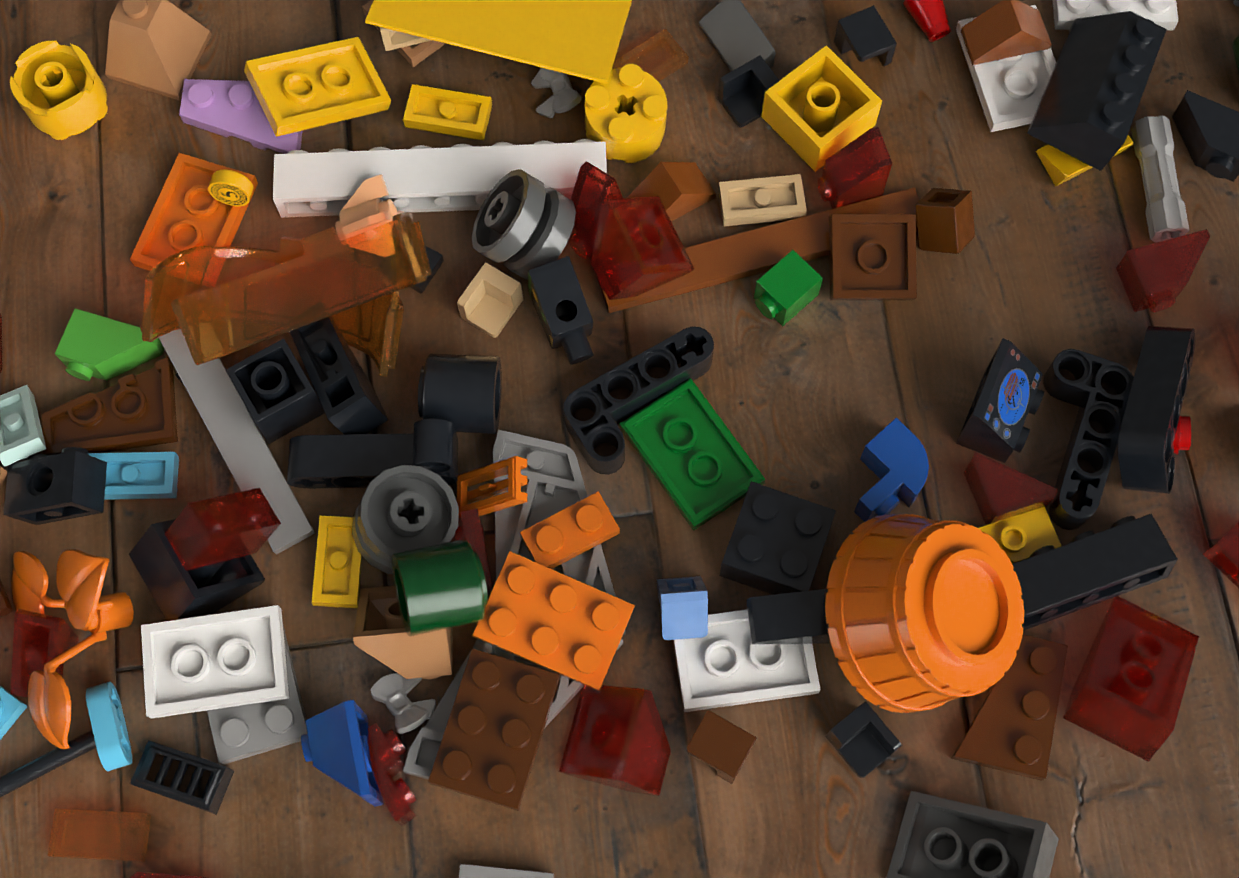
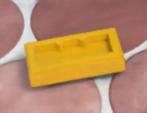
M1045 506L979 527L982 532H986L1000 545L999 547L1005 551L1009 559L1014 563L1028 559L1033 552L1049 545L1054 546V548L1061 547Z

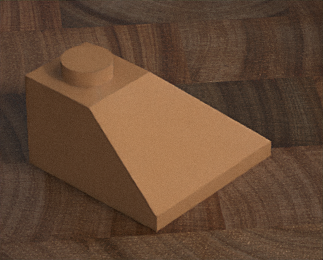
M119 0L109 23L105 75L108 79L180 101L184 79H191L212 34L210 30L168 0Z
M395 586L360 589L353 634L355 646L406 679H435L440 676L452 675L454 650L452 627L409 637L401 617Z

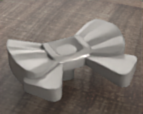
M541 67L531 82L534 88L551 87L554 95L536 109L544 117L553 118L555 112L563 113L571 110L582 99V96L572 89L571 82L566 73Z
M393 673L380 678L371 688V695L374 700L386 704L387 709L395 717L396 731L403 734L416 729L426 719H430L436 708V701L429 699L411 702L407 694L422 678L406 679L398 673Z

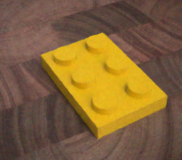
M359 37L245 62L244 72L276 137L389 110L391 99Z

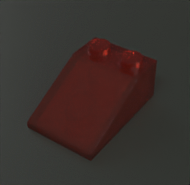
M1119 596L1114 597L1074 684L1063 718L1149 762L1174 731L1199 636Z

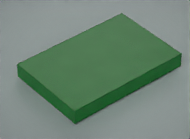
M691 378L620 423L622 432L693 531L744 498L751 481L761 485L765 484L766 479Z

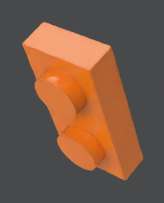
M598 491L521 531L520 535L534 562L553 569L620 534V528Z

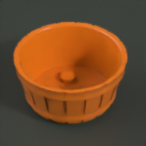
M885 514L877 516L875 519L871 518L852 531L853 534H850L842 543L836 554L837 559L833 561L828 577V593H826L825 601L826 624L829 626L827 630L835 658L839 660L838 664L851 685L855 686L856 690L866 700L876 706L880 705L879 708L890 712L912 713L930 710L960 697L976 695L997 683L1004 676V673L1009 670L1017 655L1016 651L1019 650L1023 634L1024 605L1023 599H1021L1020 583L1016 572L1013 570L1014 567L1005 551L999 547L1000 545L986 532H982L981 529L964 522L933 520L914 514Z

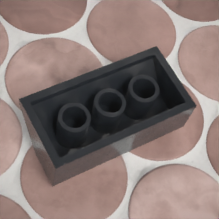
M1132 11L1075 19L1027 134L1102 171L1127 138L1167 29Z

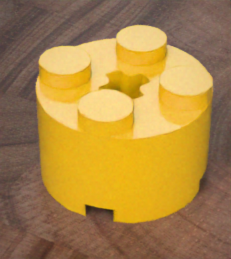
M44 41L31 46L19 56L15 63L17 69L14 77H10V88L31 122L40 131L49 134L53 139L64 140L69 136L86 131L98 120L105 117L108 111L106 104L107 93L94 66L81 48L71 43V46L59 45L57 41Z
M627 64L621 68L612 69L608 84L597 81L591 84L585 94L587 139L596 142H606V159L612 161L613 158L625 160V163H636L648 158L659 148L666 128L667 98L661 84L652 75L643 71L638 65Z

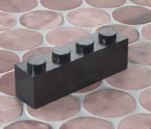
M1152 513L1137 519L1135 516L1124 517L1116 521L1110 529L1096 534L1093 530L1083 532L1074 537L1069 544L1054 548L1052 545L1042 547L1033 552L1028 559L1017 563L1010 560L1022 591L1021 599H1023L1024 605L1023 631L1168 578L1178 559Z

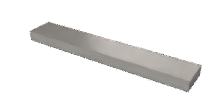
M193 315L157 334L273 552L277 555L315 534L197 316Z

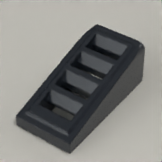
M148 740L130 784L217 815L234 770ZM159 754L164 756L155 780L154 782L146 780L155 756ZM173 760L179 761L170 786H164L163 783ZM190 765L195 767L184 793L179 791V788ZM204 771L210 772V777L201 798L194 796Z

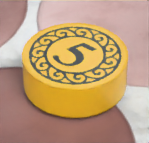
M219 170L213 173L208 191L213 198L221 203L230 206H245L250 201L253 184L246 176L239 172Z

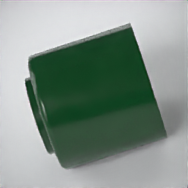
M463 539L392 555L396 596L403 624L409 637L479 622L484 618L485 606L488 602L485 575L478 553L473 551L467 540Z

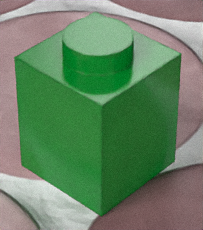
M792 250L756 281L755 304L768 319L775 318L784 326L819 295L823 277Z

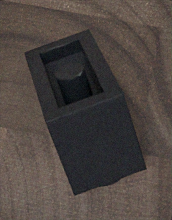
M1187 90L1174 111L1172 118L1195 166L1207 170L1214 177L1225 178L1234 182L1239 175V112Z

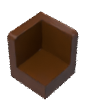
M932 188L915 204L919 247L921 250L959 254L974 238L972 191Z
M707 710L687 746V752L718 770L716 775L732 784L757 737Z

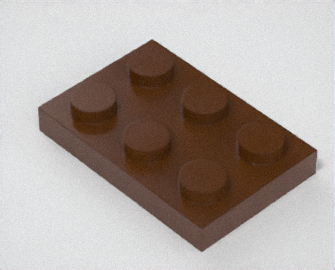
M472 648L428 780L429 784L519 811L559 684L560 674Z

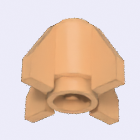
M383 175L363 181L339 213L340 220L336 221L335 227L343 245L349 244L351 249L356 252L392 261L409 255L403 235L393 238L394 233L401 231L400 220L406 218L403 211H397L391 199L381 201L380 198L389 195Z

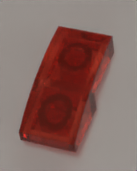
M375 723L368 728V745L374 777L388 810L394 820L403 826L417 816L410 806L417 799L402 777L396 781L392 777L404 770L405 763L400 756L407 752L392 728L384 733L379 725Z

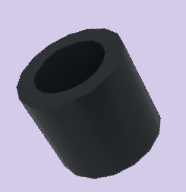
M429 354L419 376V416L423 419H442L452 422L456 432L497 434L502 391L500 357Z

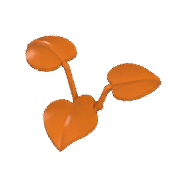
M78 549L63 551L59 557L56 572L57 589L62 599H52L46 595L48 575L43 564L33 554L19 551L13 555L14 567L11 579L12 599L19 617L25 623L32 625L42 621L44 606L49 608H65L73 627L84 631L89 630L92 633L86 639L44 665V672L41 670L33 671L28 684V705L36 727L50 743L60 749H69L71 747L68 745L67 738L71 722V698L64 679L55 670L60 664L95 642L106 640V631L129 627L134 618L133 605L130 597L125 592L100 596L110 561L106 557L90 555Z

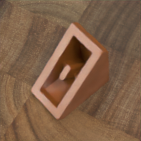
M1002 0L961 28V34L972 65L1042 51L1051 47V42L1039 10L1019 0Z
M660 162L625 199V204L644 234L647 235L716 198V193L695 162Z

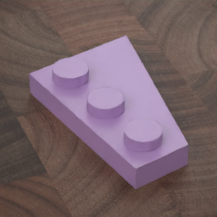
M184 79L179 114L183 123L227 138L229 136L240 138L250 142L253 147L265 151L269 148L287 154L290 151L301 149L302 131L275 136L249 81Z

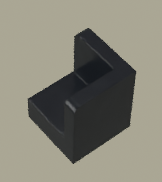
M874 5L838 20L834 43L840 54L853 50L860 62L877 56L883 66L892 63L897 43Z
M761 55L720 78L718 100L736 125L742 128L761 117L765 91L780 80Z
M866 701L835 725L826 735L829 742L859 778L867 776L902 746L900 741Z

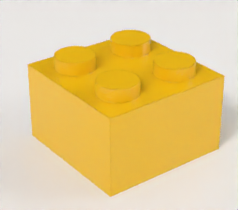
M826 45L765 91L761 117L816 172L876 125L882 100Z

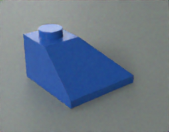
M354 700L342 702L305 720L308 734L301 735V744L306 762L313 761L315 768L374 807L384 805L368 717Z

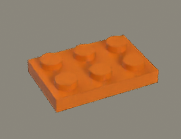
M179 153L130 257L132 264L135 267L211 290L249 205L248 203L245 206H230L213 198L208 191L212 175L219 170H233L243 174L253 184L251 198L258 185L255 175Z
M509 551L485 606L484 618L477 623L472 636L599 691L635 605Z

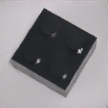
M751 481L724 555L719 576L772 595L809 591L836 510Z

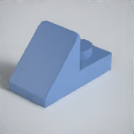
M701 576L657 579L663 639L676 640L706 637L708 634V594Z

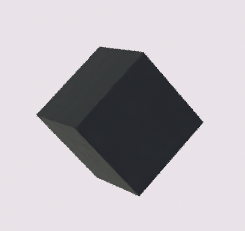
M284 338L226 369L253 420L269 444L325 414L319 398Z

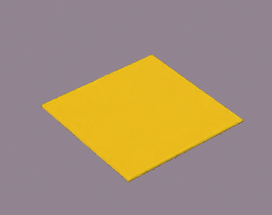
M373 0L365 23L608 84L632 0Z

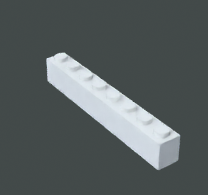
M581 139L574 143L538 141L534 144L513 145L508 142H499L492 146L473 147L469 144H456L449 148H431L425 145H418L410 149L391 150L386 147H374L369 151H349L337 148L329 152L318 153L293 150L287 154H274L273 201L281 218L339 215L341 209L364 180L383 175L389 195L380 199L381 201L391 199L397 211L413 213L480 210L489 192L501 178L511 171L522 169L544 183V188L551 187L574 201L575 206L608 205L606 142Z

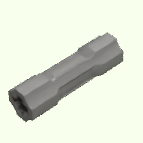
M1163 115L1156 117L1147 116L1135 121V126L1131 128L1135 155L1139 159L1147 202L1145 213L1150 240L1156 243L1175 242L1185 238V234L1190 230L1185 203L1181 199L1173 158L1174 142L1170 120Z

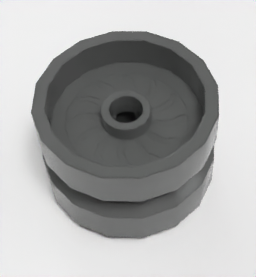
M522 169L511 171L501 178L489 192L479 210L472 233L473 248L496 263L503 262L507 269L528 280V270L556 261L568 243L575 222L576 210L574 201L551 187L544 188V183Z
M397 466L384 470L368 485L353 514L352 536L358 552L371 566L387 574H393V554L451 542L458 527L459 506L453 490L440 475L422 466Z

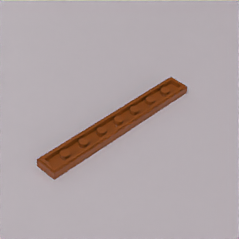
M914 187L597 271V277L608 313L767 272L792 250L805 261L828 256L829 216L831 214H916L915 204L920 200ZM916 216V232H918L917 216Z

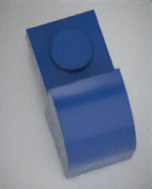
M897 417L865 445L860 460L881 480L859 499L854 512L864 522L870 520L876 514L878 516L889 514L900 502L896 496L910 507L917 499L926 482L929 463L925 448L920 440Z

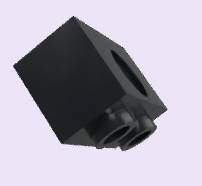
M67 447L63 448L60 454H34L29 456L26 461L8 465L3 515L30 524L40 525L103 513L107 462L90 456L89 451L86 449Z

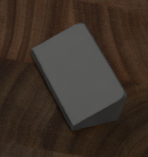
M722 0L699 21V26L730 71L737 69L761 55L770 68L774 67L775 49L741 0Z

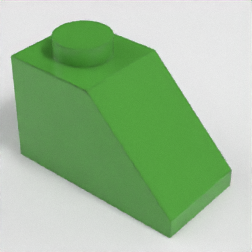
M75 308L55 355L66 366L65 371L73 377L85 381H90L91 377L108 381L161 356L165 349L154 331Z

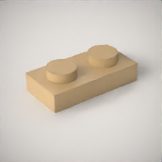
M801 174L719 182L718 192L723 227L792 220L806 216L807 209Z

